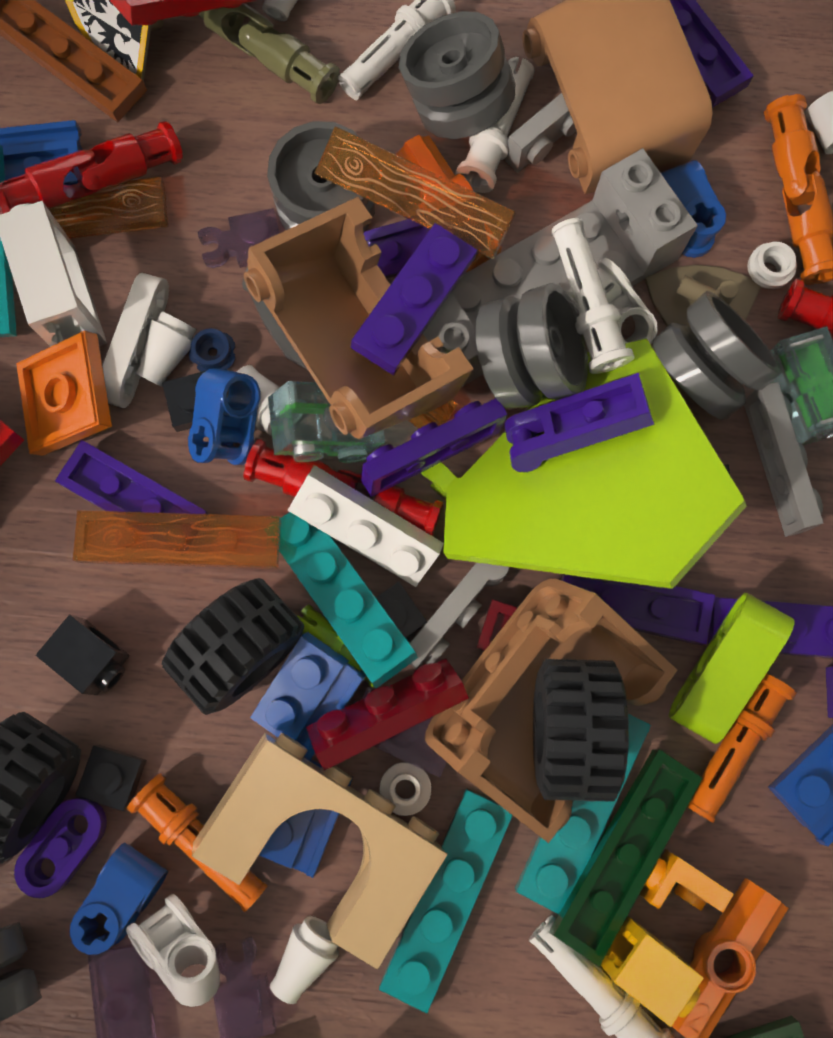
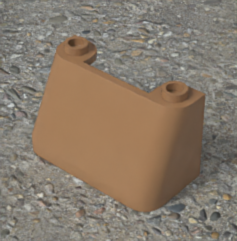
M564 0L531 18L527 29L523 31V48L527 58L533 59L537 66L551 64L578 133L573 149L568 153V164L572 176L579 179L584 194L596 191L602 171L642 148L660 173L690 161L712 123V103L670 0Z
M359 197L249 247L248 271L244 272V280L252 297L257 302L264 301L331 405L329 407L330 414L337 428L344 435L351 433L355 438L362 439L430 412L454 399L473 371V367L459 347L447 354L441 353L440 351L444 344L440 338L436 337L428 342L424 334H422L394 376L350 348L352 338L390 287V283L377 265L382 253L377 244L369 247L365 240L363 227L371 223L372 216Z
M553 578L541 582L527 595L461 680L469 699L435 715L425 733V741L431 749L459 774L547 843L569 821L573 801L545 800L536 782L533 755V706L536 678L545 659L614 661L624 683L627 703L635 706L652 703L659 699L664 693L666 685L677 672V669L596 593Z

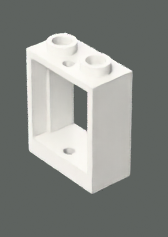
M44 202L20 204L12 208L10 212L1 214L0 238L27 322L31 328L50 347L84 330L98 335L99 346L107 344L75 246Z

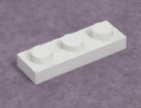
M315 465L288 509L289 512L415 587L437 559L444 544Z

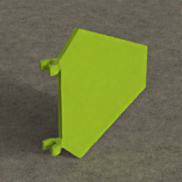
M647 338L625 343L626 348L632 349L634 360L620 368L604 373L592 374L588 367L587 382L583 391L639 373L654 425L544 460L537 469L530 472H518L512 468L509 451L513 444L507 440L506 432H504L461 478H457L441 462L421 472L424 477L432 482L430 487L440 496L446 498L444 554L448 559L673 589L747 506L743 496ZM587 352L588 364H589V362H591L592 360H591L590 353ZM544 395V398L537 405L529 406L525 411L556 400L547 398ZM544 431L537 433L536 436L544 434Z

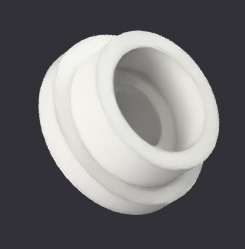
M770 242L758 246L748 260L750 277L756 284L767 289H778L788 284L795 275L797 268L794 251L782 242ZM764 263H772L776 267L777 272L770 271Z
M411 762L397 763L391 766L383 775L380 783V794L396 805L393 813L403 816L413 815L421 811L430 799V778L425 770L417 764ZM399 781H411L416 788L415 794L408 799L399 797L395 789Z

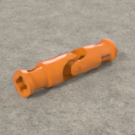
M794 94L782 96L769 103L764 111V117L768 123H771L775 139L771 149L776 170L783 180L784 187L782 193L793 246L800 250L804 268L800 278L804 281V285L822 284L833 280V212L824 179L820 175L821 168L815 135L812 131L808 130L804 111L807 107V100L804 95ZM797 205H812L809 210L800 215Z

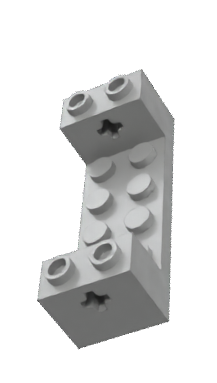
M643 148L602 171L592 201L463 275L423 333L428 342L436 337L440 338L444 344L440 351L441 353L447 354L458 347L461 349L473 367V371L463 386L484 374L476 344V318L481 306L510 295L521 300L522 294L529 289L552 282L561 286L566 294L567 290L571 288L555 238L551 232L552 228L558 223L571 218L582 219L585 234L597 268L599 269L598 263L603 258L610 259L623 271L632 286L680 258L698 225ZM574 306L577 315L579 316L578 309Z

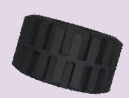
M256 578L228 590L197 614L170 644L162 660V667L203 714H212L227 708L239 700L269 675L293 650L305 626L263 579Z
M545 659L537 674L533 706V755L538 788L545 800L613 802L618 797L624 783L629 745L627 698L620 672L615 662L610 660Z
M25 712L13 714L0 723V863L7 861L24 849L52 812L61 804L74 781L81 757V749L77 744Z

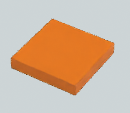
M84 330L16 363L29 454L44 456L112 427L97 334Z

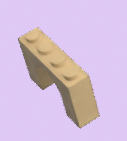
M264 733L194 840L192 857L240 885L270 836L288 818L300 812L313 809L331 810L348 817L361 831L363 859L354 881L326 925L333 943L378 970L448 855L435 841L439 833L414 816L409 823L395 816L392 812L396 805L376 791L369 789L364 796L348 786L352 777L340 768L333 766L324 771L322 767L320 768L304 758L308 749L286 734L280 733L276 740Z

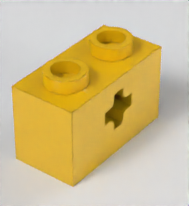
M628 915L601 963V966L615 984L670 1027H672L678 1016L681 1018L687 1016L699 999L700 988L698 986L704 978L677 953Z

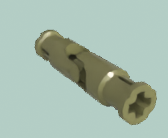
M242 3L237 8L222 7L202 11L198 14V16L204 19V24L207 28L247 55L256 57L269 71L285 82H295L310 93L311 100L315 103H324L337 87L339 82L337 77L340 75V68L333 63L325 64L312 55L309 46L291 34L280 33L275 30L273 24L266 17L246 3ZM245 16L252 19L247 24L243 25V20Z

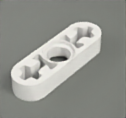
M139 273L132 284L102 366L108 404L126 408L134 397L141 376L135 373L141 362L151 320L157 321L161 311L164 312L167 305L169 285L166 279L146 273Z

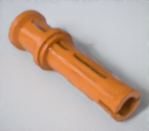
M766 673L710 759L708 766L701 776L703 779L687 806L689 809L714 823L715 816L735 782L739 779L742 770L760 739L766 741L775 732L772 724L786 700H793L797 694L793 688Z
M159 773L140 790L126 809L132 814L139 812L160 833L158 838L163 844L167 843L169 846L175 843L245 913L266 890L268 885L265 882L263 883L250 869L240 885L192 857L193 842L204 827L197 819L199 816L198 808L193 803L186 805L165 785L166 777Z

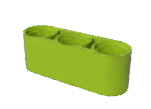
M745 592L731 608L679 690L671 705L668 717L714 744L719 743L728 733L785 646L792 633L795 623L794 619Z

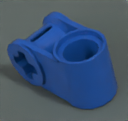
M691 160L663 171L661 174L698 225L682 252L686 257L696 258L705 255L712 248L715 242V235L720 232L725 224L726 212L709 184L702 165L696 160Z
M218 368L209 369L202 373L195 387L196 397L193 421L188 436L190 455L197 463H209L213 459H226L232 465H244L254 444L256 416L260 402L259 385L252 376ZM208 437L209 442L203 441V438ZM233 443H239L240 446L234 447Z
M122 843L104 865L94 887L72 919L70 937L73 945L80 952L88 955H97L121 942L127 935L126 927L131 923H135L140 913L148 906L163 884L168 871L127 843ZM104 914L107 917L104 927L109 932L99 936L95 932L99 923L94 918Z

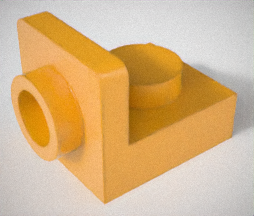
M667 849L662 857H659L640 893L646 901L660 909L677 882L678 885L674 893L700 911L703 910L706 903H709L722 913L734 895Z

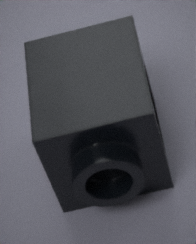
M69 614L35 656L81 694L98 695L101 691L104 693L108 692L118 683L125 672V668L122 665L130 655L86 619Z

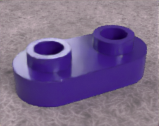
M76 798L61 803L52 812L16 861L14 869L15 881L24 894L33 898H45L66 887L105 834L107 819L103 808L98 803L84 798ZM79 814L86 817L88 821V828L84 834L79 833L74 827V820ZM45 858L50 859L55 865V872L52 877H48L42 872L41 865Z

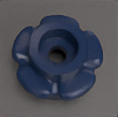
M212 328L204 329L198 332L191 342V349L189 350L190 360L197 364V369L200 372L214 368L228 370L236 358L233 353L236 347L235 342L225 332ZM211 349L217 350V354L215 356L209 355V351Z

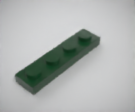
M652 749L548 933L600 967L703 779L662 750Z

